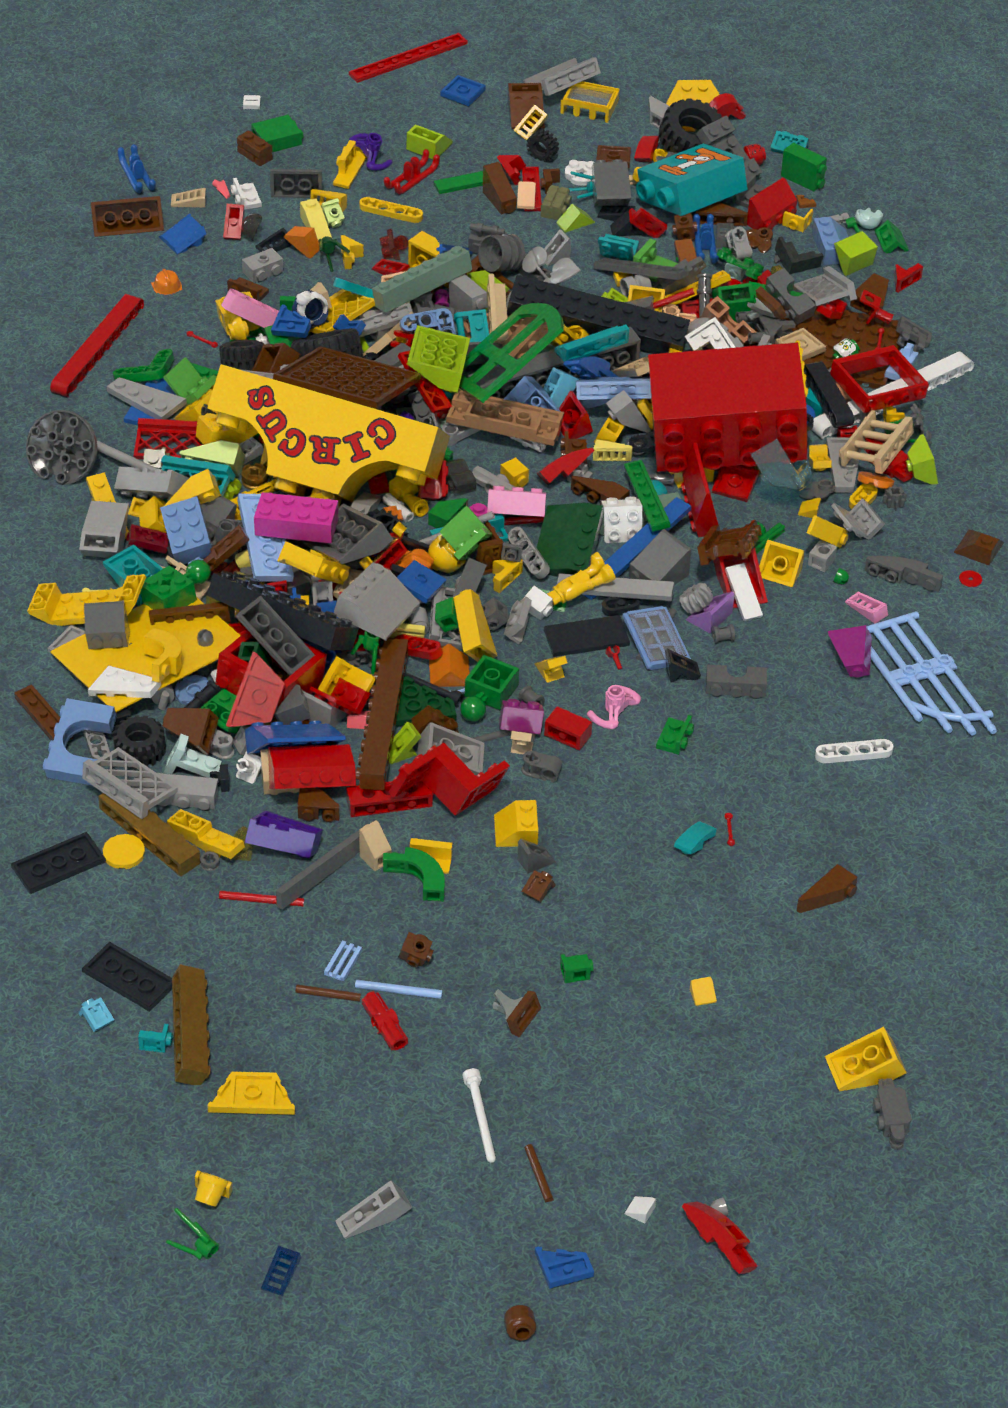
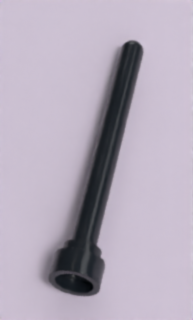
M405 672V676L414 679V683L420 686L425 685L437 691V695L454 700V705L457 708L459 707L457 703H462L465 699L463 692L458 690L450 692Z

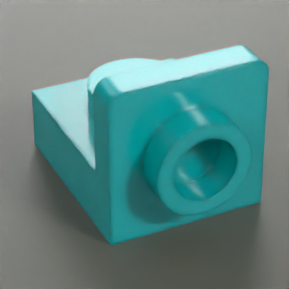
M164 1023L162 1033L140 1030L138 1036L139 1050L166 1053L167 1045L171 1046L173 1040V1033L169 1031V1024Z

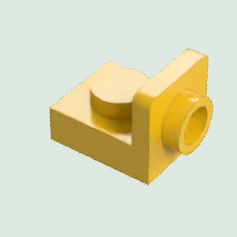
M893 406L883 409L884 422H895L905 417V413L896 412V408H893Z

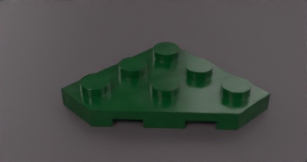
M405 676L396 726H404L406 722L412 723L411 719L428 705L440 710L445 716L456 720L457 714L454 700L448 697L444 699L437 695V691L425 685L420 686L414 683V679Z

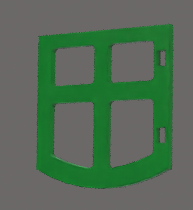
M544 303L521 305L466 355L463 370L479 355H483L489 360L471 377L466 378L462 375L459 387L484 403L564 331L563 318L557 309ZM536 317L503 348L499 349L493 345L519 319ZM547 323L548 333L519 359L509 355L541 324ZM496 365L505 369V372L487 388L483 389L476 384Z

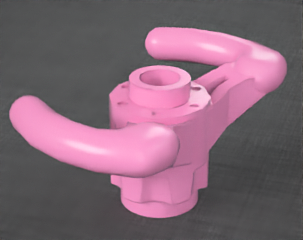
M612 685L608 688L605 695V708L609 712V721L599 718L591 710L587 712V716L598 726L615 729L619 724V714L628 705L639 704L641 696L630 688Z

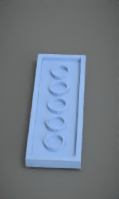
M238 494L237 500L243 528L250 539L246 544L253 578L260 581L278 582L286 580L287 582H293L292 566L277 562L286 539L255 535L254 515L261 494Z

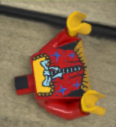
M400 521L393 527L392 531L394 533H390L393 540L387 548L379 553L363 557L359 561L363 570L372 562L380 564L389 570L391 565L395 564L408 551L401 542L404 531L407 528Z

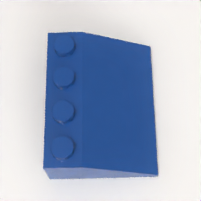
M302 721L290 722V725H283V722H273L271 725L257 722L252 723L249 728L245 729L247 754H260V750L268 749V747L337 745L346 740L345 735L330 724H321V721H310L309 724H302Z

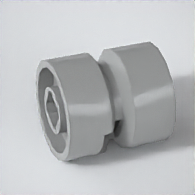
M635 275L634 278L629 276L620 280V290L624 296L629 295L630 285L652 288L649 276Z

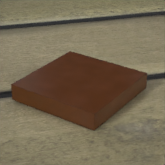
M598 145L596 161L606 160V162H613V160L621 159L623 162H627L628 168H630L631 147Z

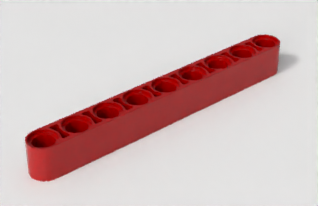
M125 294L51 382L50 391L68 398V395L71 392L73 393L78 387L77 384L82 382L87 376L86 373L94 368L97 360L99 361L104 356L103 353L113 345L112 342L120 337L123 329H126L130 325L129 322L139 314V310L143 309L144 300Z

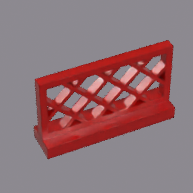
M138 418V430L133 457L144 459V453H139V450L144 447L161 450L162 447H166L170 456L181 458L176 453L181 449H188L186 446L191 443L196 446L203 445L197 441V421ZM141 435H150L151 438L144 441ZM168 436L170 439L163 442L160 438ZM181 437L188 438V440L183 443H181L178 439ZM154 441H156V442H158V443L160 444V445L156 446L155 448H152V447L149 445V444H151V443L154 442ZM175 442L178 445L174 449L168 447L169 444Z

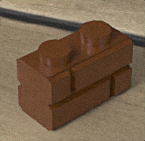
M246 131L237 137V152L255 162L258 166L273 160L272 145L264 139H261L251 131Z

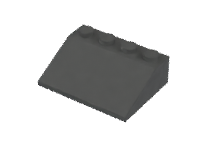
M342 504L338 508L339 519L332 543L304 540L302 543L334 561L344 564L379 553L388 547L393 538L382 522Z

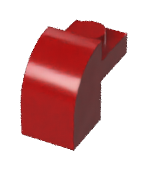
M732 94L718 95L709 103L710 107L717 109V113H720L722 117H729L730 114L740 120L746 117L743 112L744 108Z

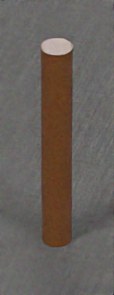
M298 984L295 993L358 1002H360L362 995L356 992Z
M528 1144L524 1149L545 1203L551 1202L554 1199L532 1144Z

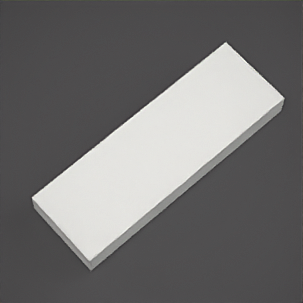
M745 564L726 567L725 572L731 589L735 594L734 597L743 621L761 618L763 613Z

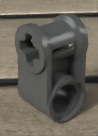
M527 751L523 755L524 765L521 771L525 776L542 779L543 781L550 780L553 783L558 778L562 761L556 756L536 751Z

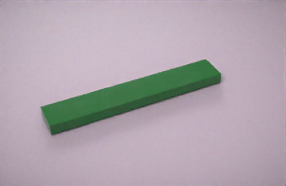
M638 460L625 463V472L637 499L642 504V510L652 532L670 528L668 516L643 461Z

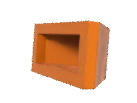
M294 226L284 236L286 240L307 258L311 259L320 251L316 232L312 227Z

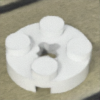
M569 161V165L565 168V178L575 185H587V182L591 181L590 179L571 175L570 172H583V174L592 176L591 167L595 162Z

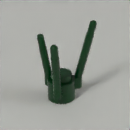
M329 236L318 240L319 250L325 253L330 271L333 272L330 253L335 250V245L347 253H350V250L339 243L337 239H332Z

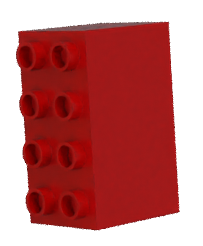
M798 342L648 355L657 472L669 471L678 473L685 470L692 445L696 442L703 467L709 470H716L723 466L744 465L753 467L760 463L782 462L791 464L798 460H807V406Z

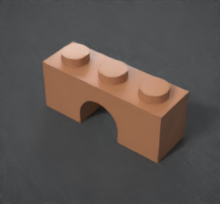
M716 296L705 306L701 317L710 318V320L716 317L718 322L729 328L728 332L734 338L738 337L744 347L749 344L748 333H755L756 331L744 320L740 323L735 322L729 315L730 307Z

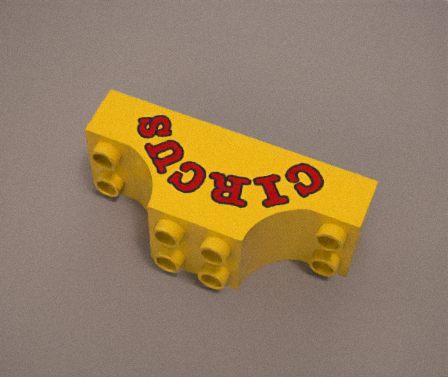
M222 364L220 365L208 409L218 414L216 423L223 425L224 428L246 434L248 425L258 431L264 441L268 455L266 474L276 478L274 488L282 490L284 493L304 497L306 489L312 491L311 496L322 492L324 499L338 500V508L342 500L353 502L359 489L369 479L385 471L397 469L396 476L401 477L404 481L424 486L427 477L437 480L450 439L448 434L433 425Z

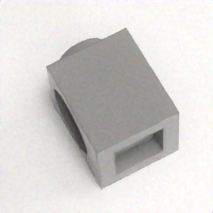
M819 540L809 553L808 565L826 572L836 559L837 546Z

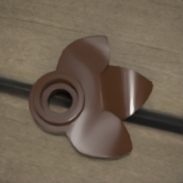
M763 227L746 231L751 248L758 247L761 253L769 251L772 246L771 239L773 238V232L770 228Z

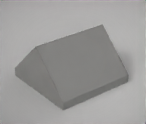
M303 691L307 698L311 717L306 720L321 721V724H330L335 727L347 715L342 710Z

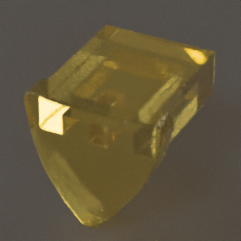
M245 826L238 829L233 837L243 840L245 847L232 860L251 861L254 846H257L245 843L248 830Z

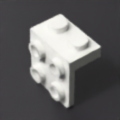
M626 497L625 500L607 498L606 501H601L604 513V541L606 543L627 542L642 529V504L639 499H636V497Z

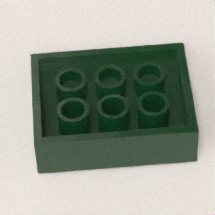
M585 502L547 505L537 549L550 567L548 575L559 577V574L574 575L591 565V555L595 553L603 521L602 505Z

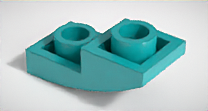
M699 821L689 827L676 840L674 847L680 849L685 854H693L703 849L704 841L716 835L717 828Z

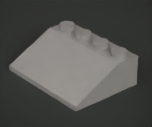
M372 562L338 596L334 613L337 614L338 618L349 619L353 625L387 640L419 607L420 602L390 570Z

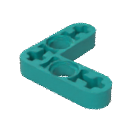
M335 277L333 286L374 298L372 289Z

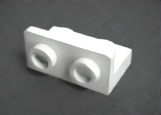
M233 178L231 193L235 195L236 204L244 205V210L262 207L254 184L245 183L239 185L237 178Z

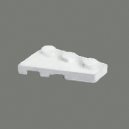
M108 666L88 689L89 696H96L97 693H104L107 697H114L115 694H126L127 697L151 698L161 687V682L152 681L150 676Z

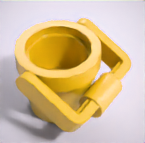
M197 1170L195 1175V1187L197 1188L195 1200L216 1207L221 1196L230 1197L232 1182Z

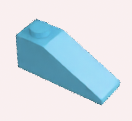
M553 367L543 389L559 409L568 393L574 391L576 381L579 379L568 372Z

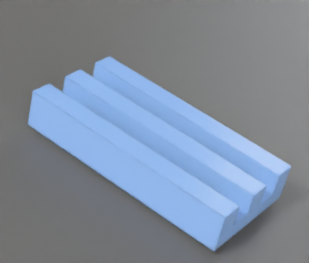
M342 940L324 970V975L345 981L361 954L362 947L358 946L355 948L352 943L346 945V941ZM344 949H346L345 953L343 954L342 958L340 959L339 963L337 964L335 970L332 973L331 971L333 967L335 966ZM354 952L342 974L338 975L350 953Z

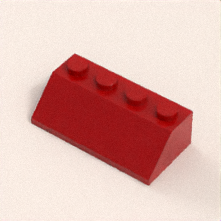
M350 744L268 747L269 789L356 786L355 762Z

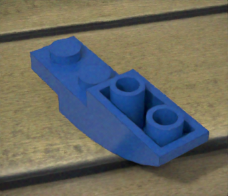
M581 357L564 361V366L584 380H590L593 377H619L610 371V363L599 357Z

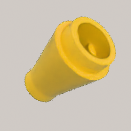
M408 493L404 497V502L408 505L411 512L414 513V516L422 517L427 514L429 506L426 500L414 496L412 493Z

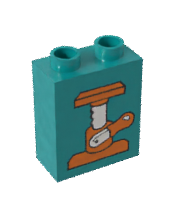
M704 143L637 169L639 182L636 184V192L638 197L646 203L679 216L686 215L748 190L744 158Z

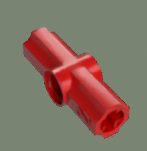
M374 991L367 993L362 998V1005L371 1018L372 1026H375L379 1031L377 1034L381 1033L391 1050L396 1051L404 1048L408 1044V1038L399 1025L394 1009L387 1007L379 993Z

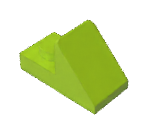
M406 722L394 736L389 761L391 765L417 755L412 747L419 741L421 735L412 723Z

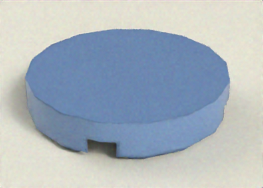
M192 675L184 677L180 683L178 681L174 689L176 699L186 706L194 698V694L197 691L200 692L207 686V678Z

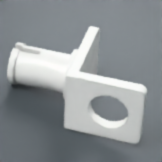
M246 751L244 757L237 761L240 765L236 764L238 769L236 777L253 784L261 769V757L255 754H247Z

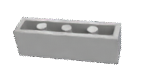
M157 773L178 787L177 793L158 805H174L180 808L195 807L201 810L215 809L219 792L217 778ZM142 777V780L154 781L150 777ZM132 786L133 789L139 790V786ZM142 787V790H154V787ZM157 787L158 791L168 790L163 787ZM145 796L149 801L154 798L152 796Z

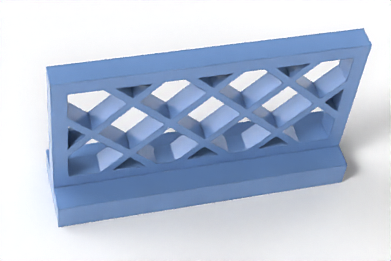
M650 376L593 377L590 380L579 378L576 381L578 400L612 399L623 390L631 399L651 398Z

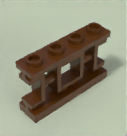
M752 520L750 524H746L741 528L728 529L726 527L721 531L719 525L712 526L697 546L701 565H708L711 560L725 555L734 554L735 557L741 553L742 559L747 558L762 535L761 526L757 525L756 520Z

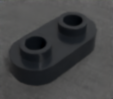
M608 597L602 602V612L607 616L623 615V613L639 610L640 599Z

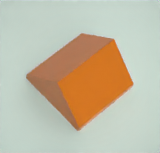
M448 643L442 648L443 654L441 657L429 660L430 683L439 687L465 686V679L469 675V658Z

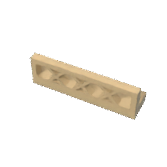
M494 274L488 275L487 282L489 334L507 319L505 284H496L494 282ZM508 330L494 343L503 344L508 339Z

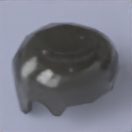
M257 213L249 214L242 222L241 231L243 235L254 241L257 228L262 222L261 215Z

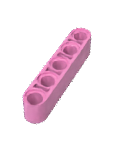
M229 289L221 304L226 310L263 328L273 325L279 312L234 289Z

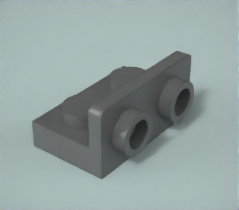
M755 175L747 179L748 190L735 195L736 204L748 208L749 199L765 189L762 185L755 184Z

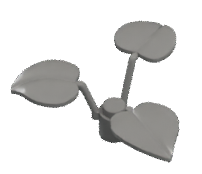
M539 246L529 251L522 263V268L526 273H533L537 269L545 278L544 282L561 286L560 283L565 282L581 271L571 259L562 258L554 264L553 272L550 273L551 277L548 278L540 268V266L547 262L548 254L545 249ZM511 292L509 293L508 298H507V307H508V302H509V298H510Z

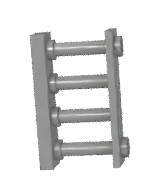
M596 57L581 63H577L576 58H573L523 80V83H541L545 96H549L601 72Z

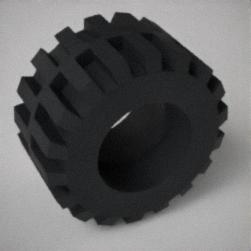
M236 340L224 343L219 347L220 363L232 368L252 371L264 343L257 340Z
M135 715V717H127V720H122L119 722L120 725L115 726L113 731L114 750L119 747L147 767L148 764L154 766L156 760L159 762L162 760L166 750L165 734L159 721L156 722L155 718ZM116 757L117 760L124 761L121 757Z

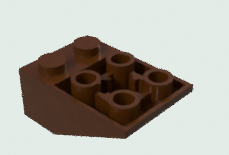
M508 83V107L511 129H515L534 105L544 111L541 83ZM536 114L533 115L538 120L540 119ZM531 118L529 119V121L532 122L534 125L536 124L534 120H532ZM543 123L538 129L545 128V124ZM524 124L529 129H532V127L529 124Z

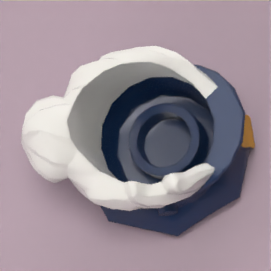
M308 289L297 294L292 311H296L301 316L310 319L312 325H321L328 317V303L321 294Z

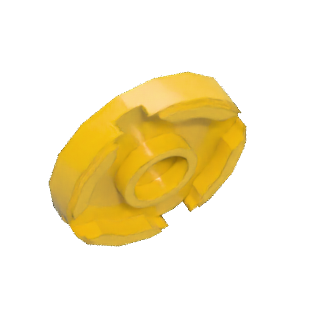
M129 834L111 837L103 847L106 863L117 869H130L137 866L143 861L145 854L143 842L136 836Z

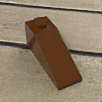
M720 202L695 211V214L700 216V224L707 223V216L712 214L714 216L713 225L717 223H733L734 226L747 227L748 212Z
M837 864L798 898L797 912L803 913L841 902L848 896L852 897L857 891V876Z

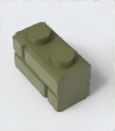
M554 185L549 187L541 205V217L559 220L567 210V206L571 205L572 196L569 195V188H559V186Z

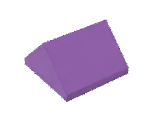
M731 591L713 597L712 602L699 612L691 614L685 620L711 633L712 626L718 627L733 613L735 594Z

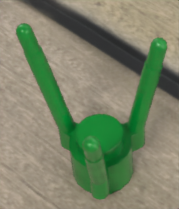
M175 1208L174 1211L199 1236L195 1242L197 1249H191L171 1240H167L166 1243L194 1255L199 1260L203 1257L206 1259L211 1258V1254H215L218 1251L219 1244L197 1222L193 1223L184 1213Z

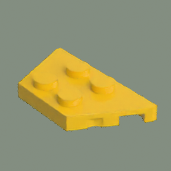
M678 80L666 104L670 106L672 103L682 99L684 101L686 99L695 101L698 99L703 103L707 102L709 104L720 94L711 80Z
M231 1072L226 1079V1083L221 1085L217 1091L215 1099L208 1103V1112L295 1115V1106L291 1104L285 1087L281 1085V1080L277 1073Z

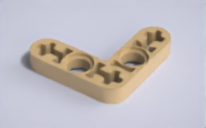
M407 319L404 325L409 326L414 321L409 322V320ZM400 324L395 325L365 351L363 356L370 352L377 354L396 338L393 335L394 330L403 331L400 328Z

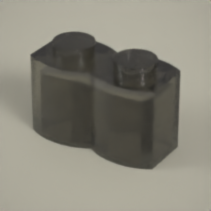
M458 458L447 461L448 476L446 477V484L448 485V491L452 492L454 496L476 491L475 476L469 470L465 460Z

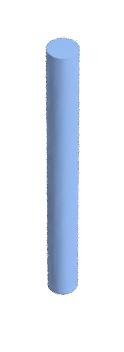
M356 980L355 988L439 999L442 998L443 990L363 980Z

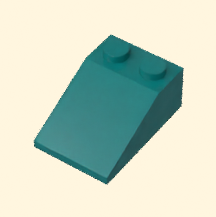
M135 545L103 561L104 567L119 587H123L127 576L145 574L147 579L164 569ZM141 593L135 604L137 606L144 604L141 599Z

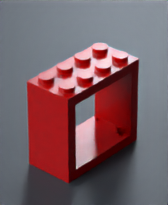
M248 630L221 651L218 657L215 684L236 696L249 664L238 657L241 642H258ZM304 642L314 653V656L283 681L285 687L277 708L296 684L300 685L301 689L309 694L313 693V691L309 690L311 686L316 689L319 688L324 677L326 653ZM270 655V658L273 660L274 666L285 671L279 665V663Z

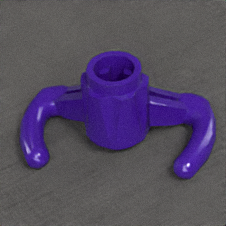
M359 133L349 138V140L356 141V147H359L366 155V166L368 169L374 171L384 170L392 164L391 159L382 164H375L376 156L382 145V138L378 133Z

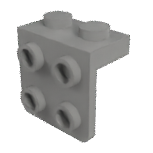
M863 498L850 512L836 503L831 505L835 510L833 512L834 515L844 521L843 526L849 532L853 530L859 538L871 539L885 525Z

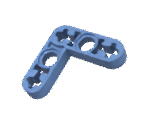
M446 308L404 316L399 323L400 328L404 332L416 331L418 324V326L427 328L436 327L439 331L449 330L451 334H456L452 314ZM441 313L447 315L448 318L445 319V324L450 326L440 327L444 325L443 319H439ZM426 315L430 318L429 325H424L421 322L422 316ZM415 317H417V323L412 324L410 328H408L407 325H404L407 319L409 320V322L415 321Z

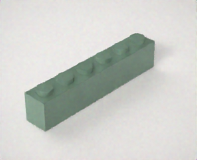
M460 246L452 247L451 250L438 254L437 257L431 260L424 261L422 264L410 268L400 275H395L386 282L379 283L378 286L372 288L375 306L386 313L471 271L472 265L469 251Z

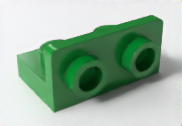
M688 715L685 722L668 717L656 743V749L678 755L681 749H686L688 743L687 736H691L694 730L692 716Z

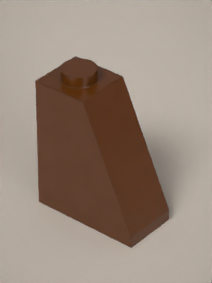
M498 161L484 165V195L501 215L512 213L516 210L517 197L501 164Z
M875 273L872 274L855 290L857 299L850 301V306L869 315L872 307L860 302L863 290H867L882 298L880 308L884 310L889 279ZM865 296L868 301L874 302L871 297Z
M167 708L162 726L176 738H179L181 734L189 736L188 745L205 755H209L219 718L210 709Z

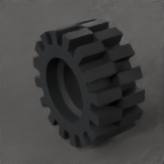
M539 129L529 137L526 147H529L527 150L528 152L531 151V157L534 155V159L538 158L540 161L547 162L557 154L559 142H555L557 138L552 137L553 133L549 134L548 130ZM539 142H541L542 144H544V146L546 147V149H544V148L540 145Z

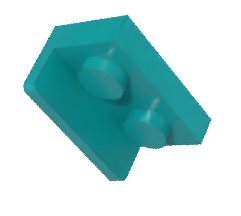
M776 131L770 148L771 151L782 154L784 149L793 142L804 148H809V138L803 135H793L787 131Z

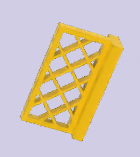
M341 289L329 297L332 308L328 309V317L326 319L329 322L310 329L308 333L318 334L334 331L333 325L340 315L344 314L349 321H352L375 306L374 298Z

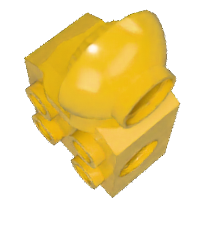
M241 292L253 298L250 292ZM225 297L215 300L218 318L231 340H247L246 337L249 336L250 331L261 327L223 308L221 304Z

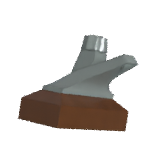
M761 286L756 290V303L748 302L747 304L749 308L753 309L747 314L748 319L751 321L762 315L776 317L781 320L787 316L783 306Z
M499 989L493 994L497 999L493 1003V1009L506 1014L505 1020L511 1034L520 1037L541 1009L536 992L527 991L524 997L516 1000L510 999Z

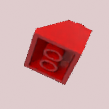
M784 177L749 199L747 226L752 229L767 227L772 230L777 224L783 223L785 211L792 214L796 213L797 199Z

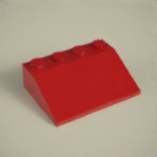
M696 442L693 443L688 456L687 467L682 474L684 482L681 483L683 494L687 493L684 496L685 502L691 505V511L688 515L689 519H693V521H690L692 531H697L698 537H704L712 526L719 524Z

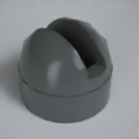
M207 629L199 631L197 641L200 646H210L214 642L211 631Z

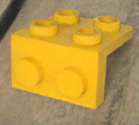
M336 656L318 690L331 695L339 678H342L369 692L375 682V677Z

